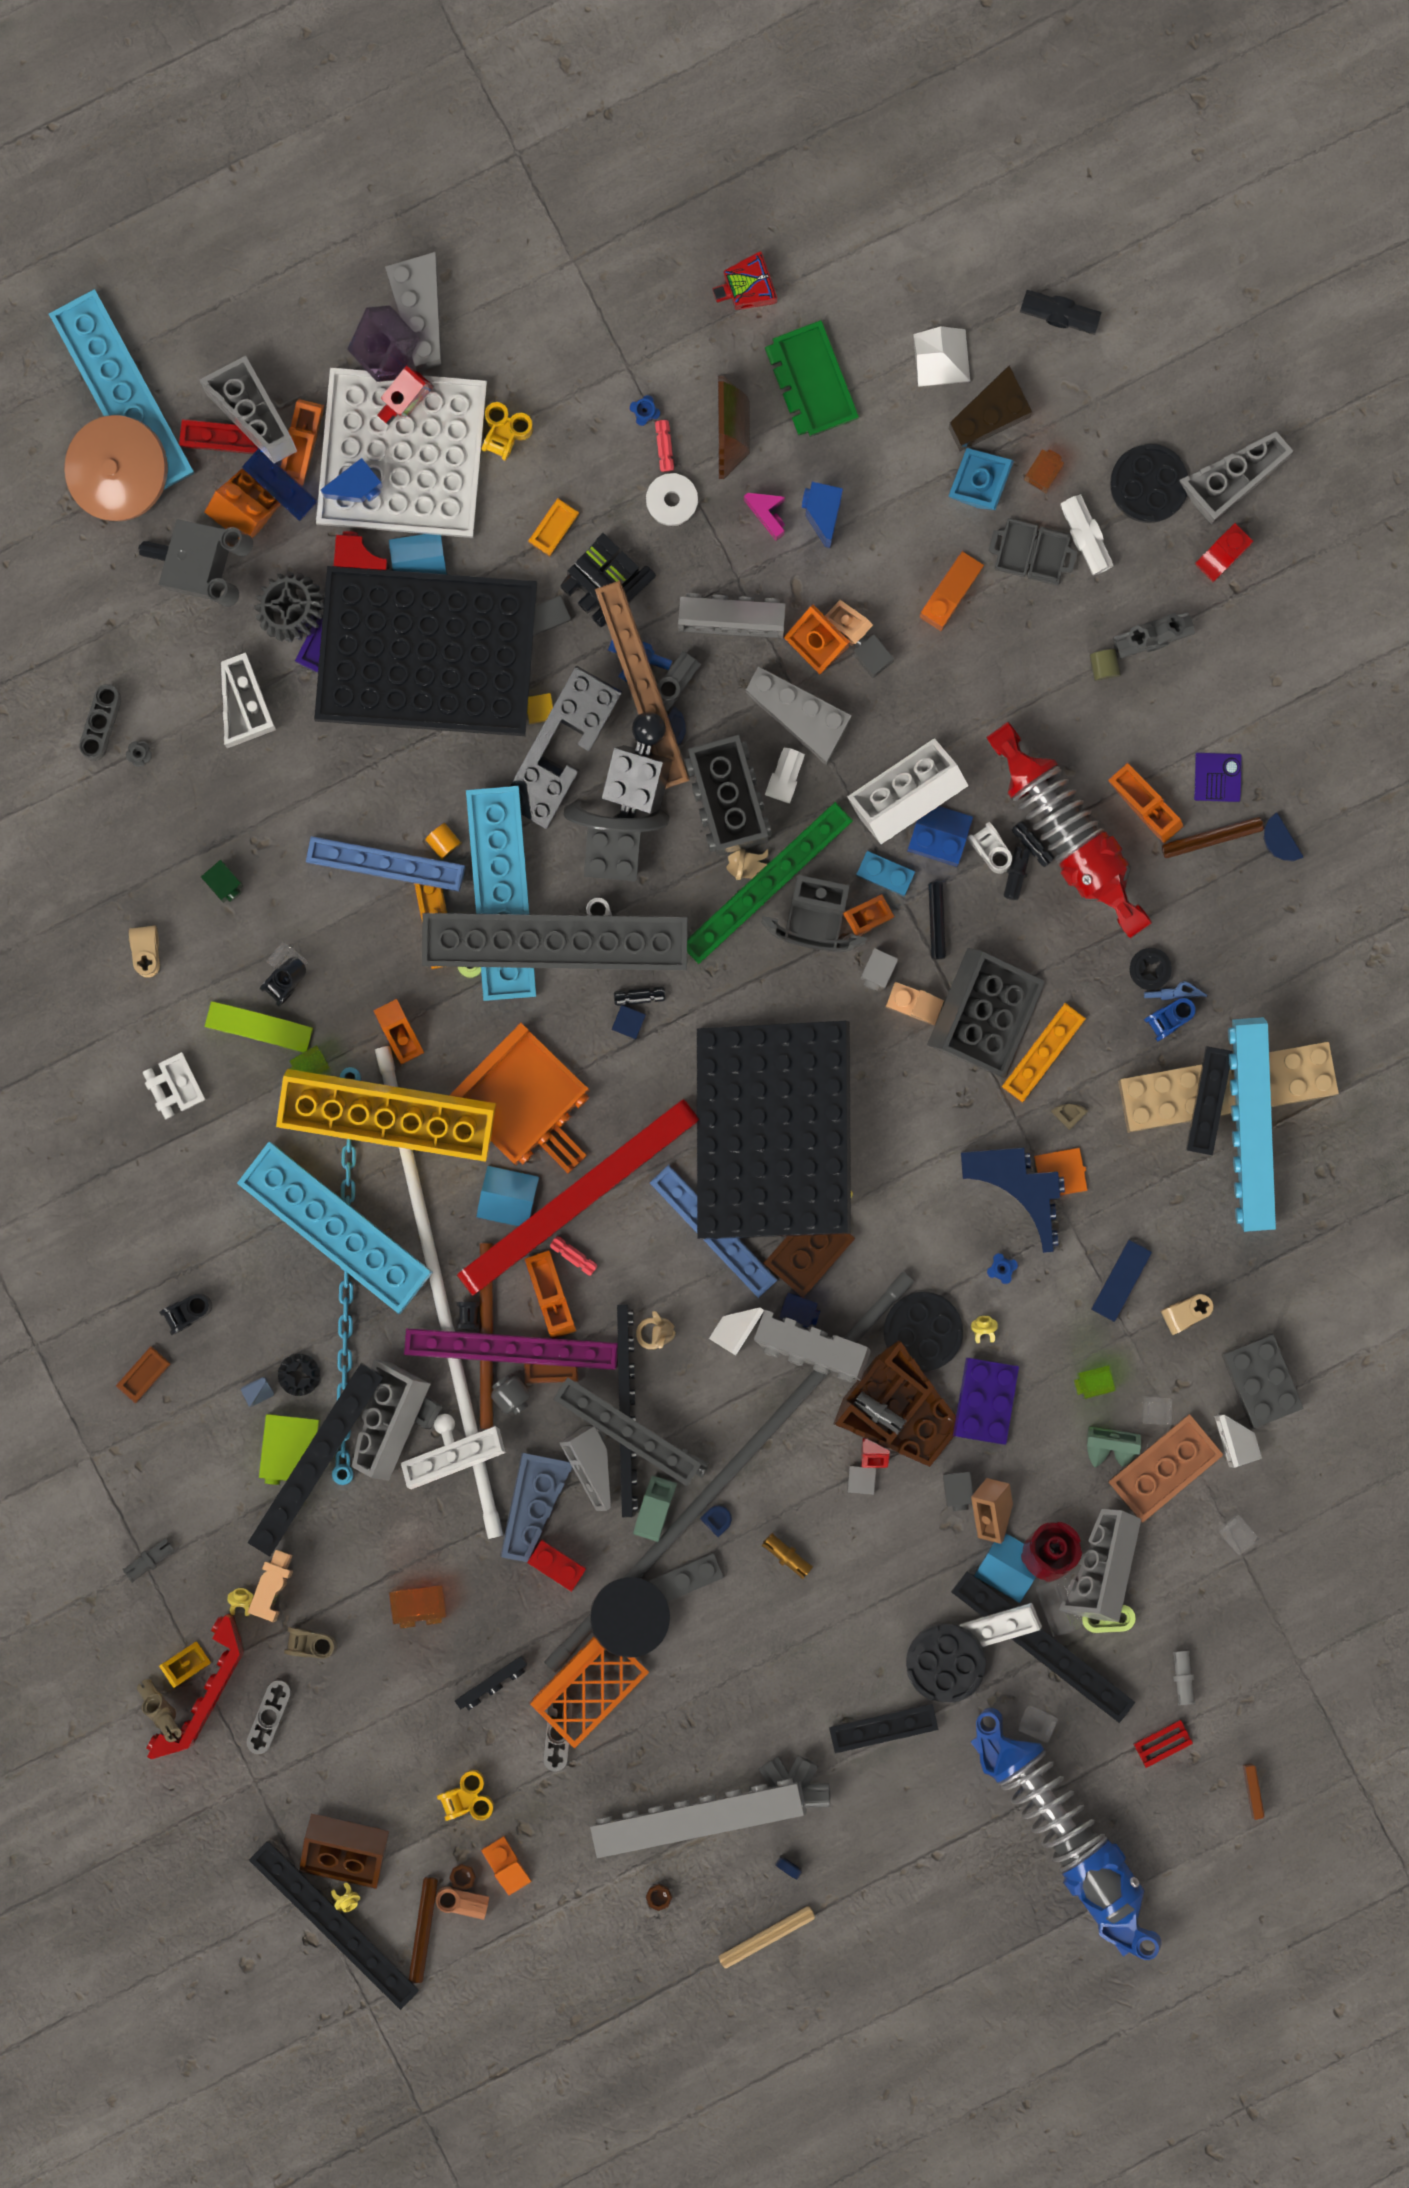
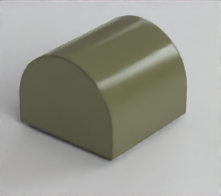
M1116 649L1103 650L1089 655L1094 681L1121 676Z

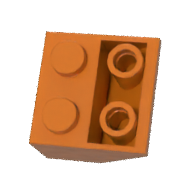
M241 469L215 491L204 513L225 529L235 527L253 538L267 523L283 500L256 480L251 474Z

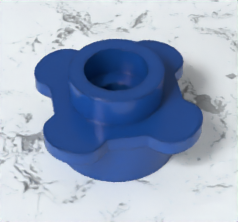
M646 395L643 399L630 404V411L635 414L637 418L636 423L640 426H644L647 421L658 419L660 416V411L655 408L654 399L650 395ZM644 408L647 409L646 413H643L642 411Z
M998 1253L994 1255V1262L988 1268L987 1274L990 1278L996 1277L1003 1284H1008L1011 1282V1275L1017 1269L1018 1264L1015 1260H1008L1004 1258L1003 1254ZM1001 1266L1005 1267L1004 1271L1000 1270Z

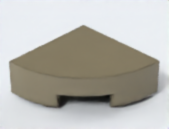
M1063 1104L1050 1112L1070 1130L1088 1111L1079 1105Z

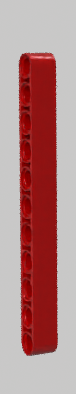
M685 1099L678 1102L465 1267L456 1276L472 1296L477 1294L699 1121L696 1113Z

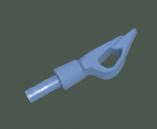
M1186 981L1180 982L1175 989L1161 988V991L1144 992V998H1161V1000L1207 997V994ZM1183 986H1188L1194 991L1191 993L1184 992L1182 988Z

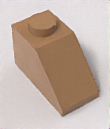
M986 1478L971 1496L977 1535L980 1539L1001 1544L1004 1541L1013 1507L1010 1484Z

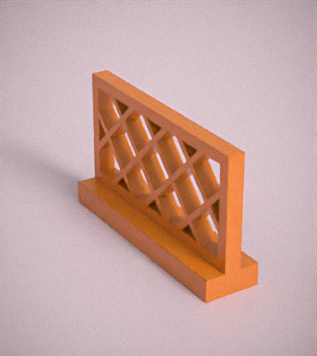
M594 1636L529 1702L574 1749L649 1673L634 1657L628 1658L630 1661H623V1657L620 1656L619 1661H604L605 1649L597 1642ZM600 1655V1662H593ZM634 1664L641 1671L634 1680H623V1665ZM589 1665H600L601 1680L585 1681V1669ZM604 1665H619V1680H604ZM582 1673V1681H574ZM619 1683V1695L615 1699H604V1684ZM623 1683H630V1684L623 1690ZM571 1684H582V1699L566 1700V1689ZM585 1684H601V1699H585ZM563 1693V1700H556ZM611 1702L608 1705V1707L604 1710V1703ZM552 1703H563V1719H552L545 1710ZM566 1703H582V1718L567 1719ZM585 1703H601V1714L597 1718H585ZM556 1722H563V1729ZM567 1722H582V1733L575 1740L567 1734ZM585 1722H592V1723L585 1729Z

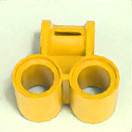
M500 402L489 404L485 410V418L491 429L485 438L482 451L486 452L488 450L502 456V460L506 461L512 451L515 439L522 441L530 438L532 435L533 425L531 418L525 413H516L509 418L508 409L504 404ZM493 411H502L504 418L499 422L492 421L490 415ZM518 421H525L528 424V428L524 432H517L514 429V425Z
M474 1769L468 1770L461 1777L460 1788L458 1787L436 1796L437 1800H441L446 1814L444 1817L445 1821L462 1816L469 1811L476 1820H486L490 1817L494 1809V1803L489 1796L479 1795L485 1783L481 1772ZM469 1775L478 1777L480 1781L479 1787L473 1790L469 1789L465 1785L466 1777ZM480 1800L487 1802L489 1805V1811L483 1815L478 1814L474 1809L475 1803Z

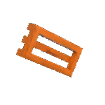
M556 1125L553 1129L579 1156L575 1159L553 1135L549 1140L569 1159L571 1164L567 1166L546 1143L541 1147L569 1174L587 1155ZM533 1133L531 1136L535 1138L536 1133Z

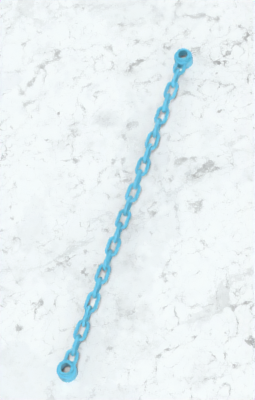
M348 1067L340 1073V1078H345L348 1073H353L355 1080L361 1081V1074L355 1068ZM347 1139V1145L343 1147L341 1155L342 1166L346 1169V1179L341 1183V1198L350 1205L355 1199V1182L351 1179V1169L356 1164V1149L351 1145V1139ZM346 1150L348 1153L352 1150V1164L350 1162L345 1163ZM351 1183V1198L348 1195L345 1198V1184L349 1187ZM342 1269L344 1271V1281L339 1285V1301L343 1304V1315L338 1320V1334L343 1339V1348L338 1352L337 1366L339 1371L342 1372V1382L337 1387V1400L341 1395V1387L344 1390L348 1384L347 1372L352 1368V1352L347 1348V1342L353 1333V1320L348 1315V1305L353 1301V1284L349 1281V1274L344 1269ZM349 1285V1300L347 1297L343 1300V1286L348 1288ZM342 1320L344 1322L349 1320L348 1334L347 1331L342 1333ZM342 1353L343 1356H346L348 1353V1367L343 1365L342 1368L341 1366ZM351 1430L342 1442L341 1450L336 1454V1464L332 1471V1478L339 1485L350 1483L354 1477L353 1469L350 1467V1454L345 1450L346 1440L349 1439ZM340 1455L342 1458L346 1455V1464H339ZM341 1469L347 1472V1477L344 1480L338 1477V1472Z

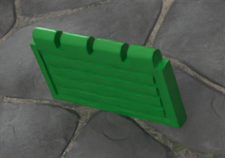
M821 320L772 339L773 344L765 347L771 365L781 362L782 366L773 369L780 389L791 388V390L782 394L789 413L792 414L800 411L799 415L792 417L798 436L808 433L809 437L859 419Z

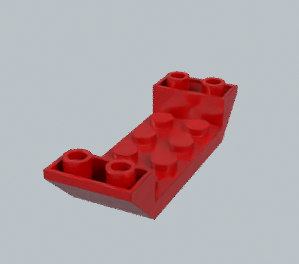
M229 1613L224 1617H218L211 1629L215 1633L212 1639L229 1648L230 1651L226 1650L222 1653L217 1663L220 1666L218 1673L211 1674L206 1682L204 1689L207 1690L204 1698L200 1697L195 1702L191 1710L195 1714L192 1720L185 1721L181 1728V1738L175 1736L176 1741L174 1742L166 1741L162 1732L153 1735L146 1747L150 1751L147 1756L148 1758L155 1759L186 1750L194 1745L244 1654L234 1615Z

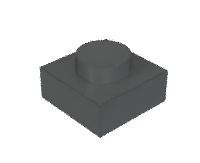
M425 1396L414 1422L425 1429L431 1430L442 1406L428 1396Z

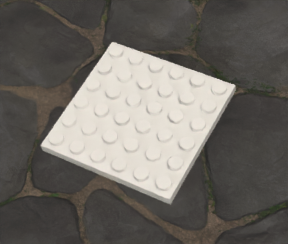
M330 368L316 524L473 538L487 381L423 376L435 387L406 418L398 414L388 425L377 414L386 405L381 399L382 395L400 373ZM403 394L398 397L399 404L403 402ZM361 458L367 463L383 486L379 489L381 493L370 502L365 500L363 503L326 499L321 493L323 487Z

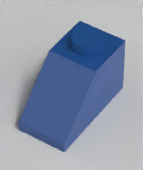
M361 458L323 487L321 493L326 499L363 503L365 500L370 502L381 493L379 489L383 486L378 477Z

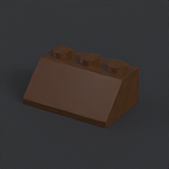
M311 1813L304 1838L299 1871L377 1889L389 1831Z

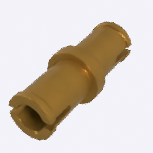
M771 1533L761 1545L776 1556L782 1566L784 1564L788 1566L801 1579H804L805 1575L813 1568L812 1565L795 1552L796 1549L791 1546L789 1548L774 1533Z

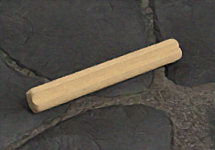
M806 1906L719 1956L720 1963L724 1968L736 1964L814 1920V1912L811 1907Z

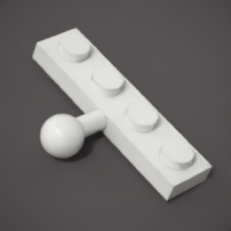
M449 1414L438 1415L434 1422V1428L439 1434H442L444 1446L401 1463L407 1488L414 1489L506 1453L500 1429L494 1426L454 1442L452 1431L455 1427V1421L453 1417Z

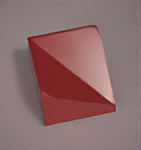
M862 1438V1467L887 1468L890 1450L866 1438Z

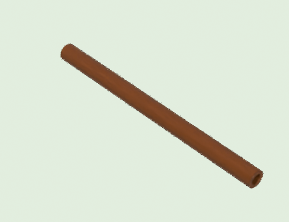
M480 1243V1256L493 1247V1243ZM493 1281L480 1291V1334H493ZM480 1360V1429L493 1427V1399L491 1397L493 1392V1361Z

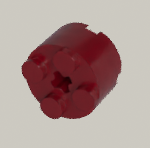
M1045 1523L1026 1539L1021 1559L1027 1569L1037 1578L1046 1582L1058 1580L1079 1563L1082 1556L1080 1537L1066 1523Z

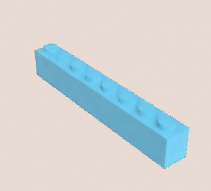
M1264 1017L1233 1019L1232 1028H1228L1229 1044H1233V1054H1229L1230 1069L1234 1070V1079L1230 1080L1231 1095H1235V1105L1231 1106L1232 1121H1236V1131L1232 1132L1233 1146L1237 1147L1238 1156L1233 1157L1234 1172L1238 1173L1239 1181L1234 1183L1235 1197L1239 1198L1240 1208L1235 1209L1236 1223L1241 1225L1244 1232L1276 1229L1268 1023Z

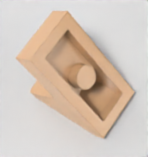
M841 600L825 615L850 641L851 646L856 644L873 626L866 617Z
M895 982L886 1007L935 1026L944 1000L923 990L918 991Z

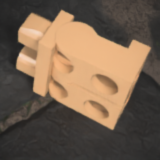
M275 1550L271 1563H264L262 1569L266 1572L260 1578L248 1613L271 1622L277 1621L280 1611L273 1608L279 1592L285 1588L287 1579L291 1578L293 1573L292 1570L288 1569L293 1555Z

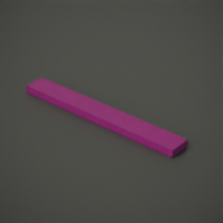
M406 1328L404 1355L616 1370L618 1343Z

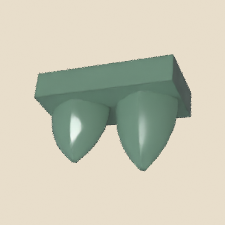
M1088 1426L1087 1451L1091 1463L1095 1468L1105 1461L1110 1450H1113L1117 1462L1122 1467L1126 1466L1135 1458L1136 1454H1140L1141 1435Z

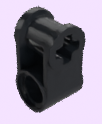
M289 958L273 971L261 985L260 990L262 992L266 991L277 1001L276 1005L280 1007L293 994L296 986L305 976L306 968L304 963L298 958Z
M194 1294L164 1308L159 1313L165 1317L171 1328L170 1334L172 1336L207 1316L212 1310V1301L204 1294ZM197 1298L202 1299L205 1303V1309L201 1313L195 1312L192 1307L194 1300Z

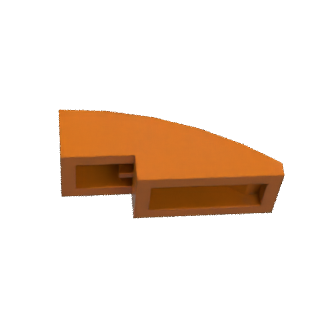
M301 399L296 401L291 427L288 432L297 452L282 459L278 480L304 485L325 405Z
M1128 763L1108 780L1130 808L1164 844L1184 827L1181 819L1164 803L1162 797Z
M550 1251L525 1258L551 1339L576 1332L577 1330Z

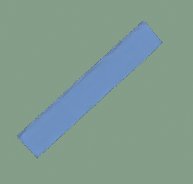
M312 836L306 857V863L457 892L461 890L465 866Z
M668 1165L650 1184L697 1233V1194ZM738 1238L703 1239L758 1298L777 1281L773 1274Z

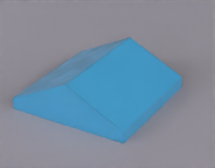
M966 448L948 497L976 508L996 510L1014 461Z
M422 534L389 540L393 571L447 575L441 535Z
M487 1166L476 1217L520 1226L531 1217L539 1177Z
M1006 1533L1001 1544L993 1542L974 1575L1019 1603L1036 1578L1021 1559L1024 1544Z

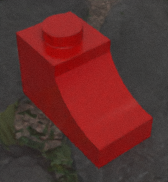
M1234 523L1195 565L1214 582L1252 545L1253 540Z
M343 531L342 535H336L334 567L388 570L387 559L376 557L367 551L364 547L363 537L358 536L357 532Z

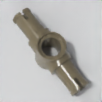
M143 1680L142 1683L145 1687L143 1688L140 1683L137 1686V1691L144 1700L142 1712L154 1722L157 1728L161 1729L166 1741H176L174 1733L178 1738L181 1736V1730L174 1721L176 1709L164 1699L161 1693L157 1692L151 1680Z

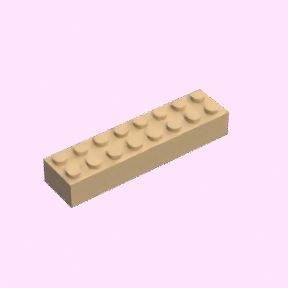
M1329 1042L1269 1052L1271 1107L1339 1094ZM1202 1065L1120 1079L1118 1084L1127 1132L1191 1122ZM1229 1069L1221 1116L1230 1115L1231 1106L1235 1105V1095L1232 1096L1230 1090V1080L1234 1079V1070Z

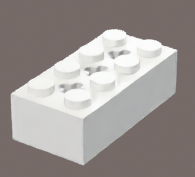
M934 738L847 796L860 820L878 842L882 844L968 787V784L958 765Z

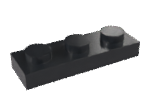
M521 1655L457 1698L454 1702L460 1710L466 1707L469 1711L481 1703L480 1696L486 1692L491 1696L503 1688L501 1682L510 1677L513 1681L524 1674L525 1670L523 1667L527 1665V1662Z

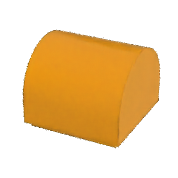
M446 823L441 824L425 838V841L441 860L462 844Z

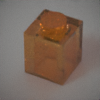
M1042 449L1025 475L1024 480L1042 492L1047 493L1063 468L1064 462L1061 461L1062 457L1052 450L1046 452Z

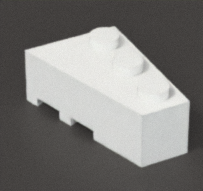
M246 652L222 661L224 745L228 749L275 731L276 728Z

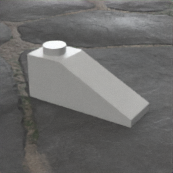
M584 1426L560 1441L559 1444L595 1510L607 1511L611 1508L608 1457L604 1436L595 1426Z

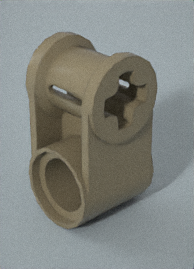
M288 1627L287 1631L290 1634L287 1649H284V1654L325 1659L336 1652L337 1642L331 1635L311 1632V1630ZM320 1639H325L330 1644V1650L327 1654L318 1651L317 1644Z

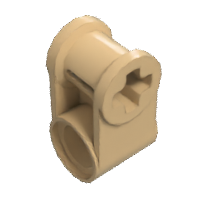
M155 925L130 928L129 941L134 969L145 978L154 977L160 970L157 927ZM145 959L152 963V965L148 966V970L141 967V964H145Z
M1197 1294L1184 1301L1177 1302L1160 1312L1171 1334L1174 1335L1211 1315L1213 1302L1206 1295ZM1198 1299L1208 1304L1204 1307V1313L1194 1310Z

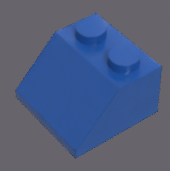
M812 482L810 489L805 488L802 508L806 509L805 516L823 545L830 548L843 488Z
M938 806L917 820L907 852L958 867L973 817Z

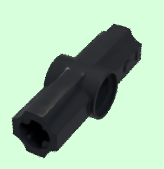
M1026 290L1020 313L1046 320V323L1063 329L1070 327L1093 335L1096 333L1102 314L1100 311L1077 305L1069 298L1062 296L1050 297L1032 290Z

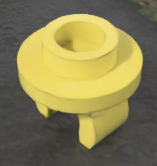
M979 1316L971 1323L976 1343H980V1336L982 1334H989L990 1342L995 1341L994 1331L998 1328L996 1320L990 1316Z
M238 1588L228 1594L227 1601L231 1604V1615H235L236 1607H243L245 1609V1616H249L248 1610L254 1595L247 1589Z
M344 1883L346 1893L343 1896L337 1895L335 1890H332L331 1894L336 1901L334 1905L336 1910L347 1913L357 1907L360 1896L357 1892L352 1891L348 1883Z

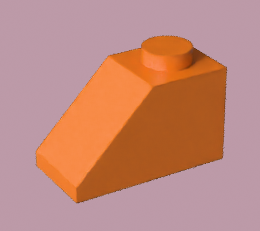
M397 999L373 1010L400 1064L424 1053Z

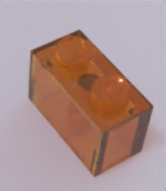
M443 1585L389 1592L393 1624H399L400 1628L415 1627V1621L426 1620V1625L442 1623V1618L447 1617Z

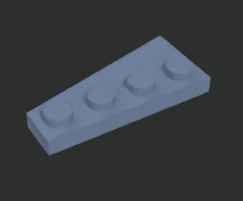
M521 1453L500 1557L528 1562L542 1533L544 1524L552 1512L554 1503L562 1491L564 1482L572 1470L570 1462Z

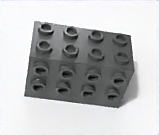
M739 735L689 748L688 757L684 758L688 776L694 775L696 782L692 783L695 801H701L703 808L699 809L703 827L708 826L710 831L709 834H706L710 852H716L717 857L734 853L741 848L748 849L768 843V836L771 835L768 818H763L761 813L764 810L761 793H756L754 785H757L753 766L748 768L746 761L750 760L746 741L741 742Z

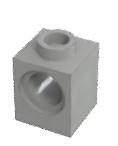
M874 948L860 978L865 981L863 985L874 991H878L879 988L884 990L898 959Z

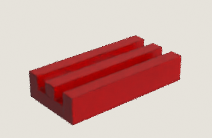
M1181 1720L1133 1743L1145 1768L1193 1744ZM1179 1728V1733L1144 1751L1142 1750L1141 1746ZM1184 1737V1742L1147 1760V1755Z

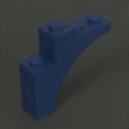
M1024 1148L961 1152L963 1179L988 1182L1014 1196L1025 1207L1035 1222L1040 1235L1043 1253L1054 1252L1053 1246H1058L1057 1230H1052L1051 1220H1056L1055 1204H1050V1199L1060 1198V1193L1065 1192L1064 1177H1059L1058 1172L1026 1174V1169L1031 1168L1030 1153H1025Z

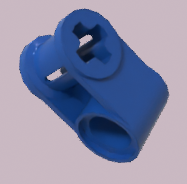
M1181 998L1167 1007L1154 1012L1145 1018L1144 1021L1150 1024L1157 1036L1155 1039L1158 1042L1194 1017L1195 1006L1191 1000ZM1185 1003L1189 1006L1190 1015L1188 1017L1181 1018L1176 1014L1178 1004ZM1157 1019L1160 1021V1023H1161V1025L1163 1026L1164 1030L1161 1028V1026H1160V1024L1158 1023Z

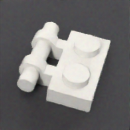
M182 1052L158 1064L162 1074L155 1076L152 1068L142 1072L146 1079L145 1085L148 1090L152 1091L157 1102L155 1106L158 1111L162 1112L165 1120L175 1115L171 1108V1105L175 1103L178 1104L183 1112L206 1100ZM166 1081L173 1095L167 1098L160 1086Z

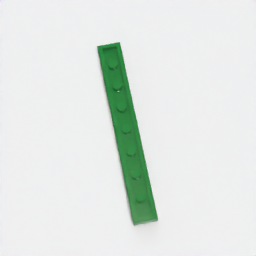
M834 802L687 939V953L700 964L853 820Z

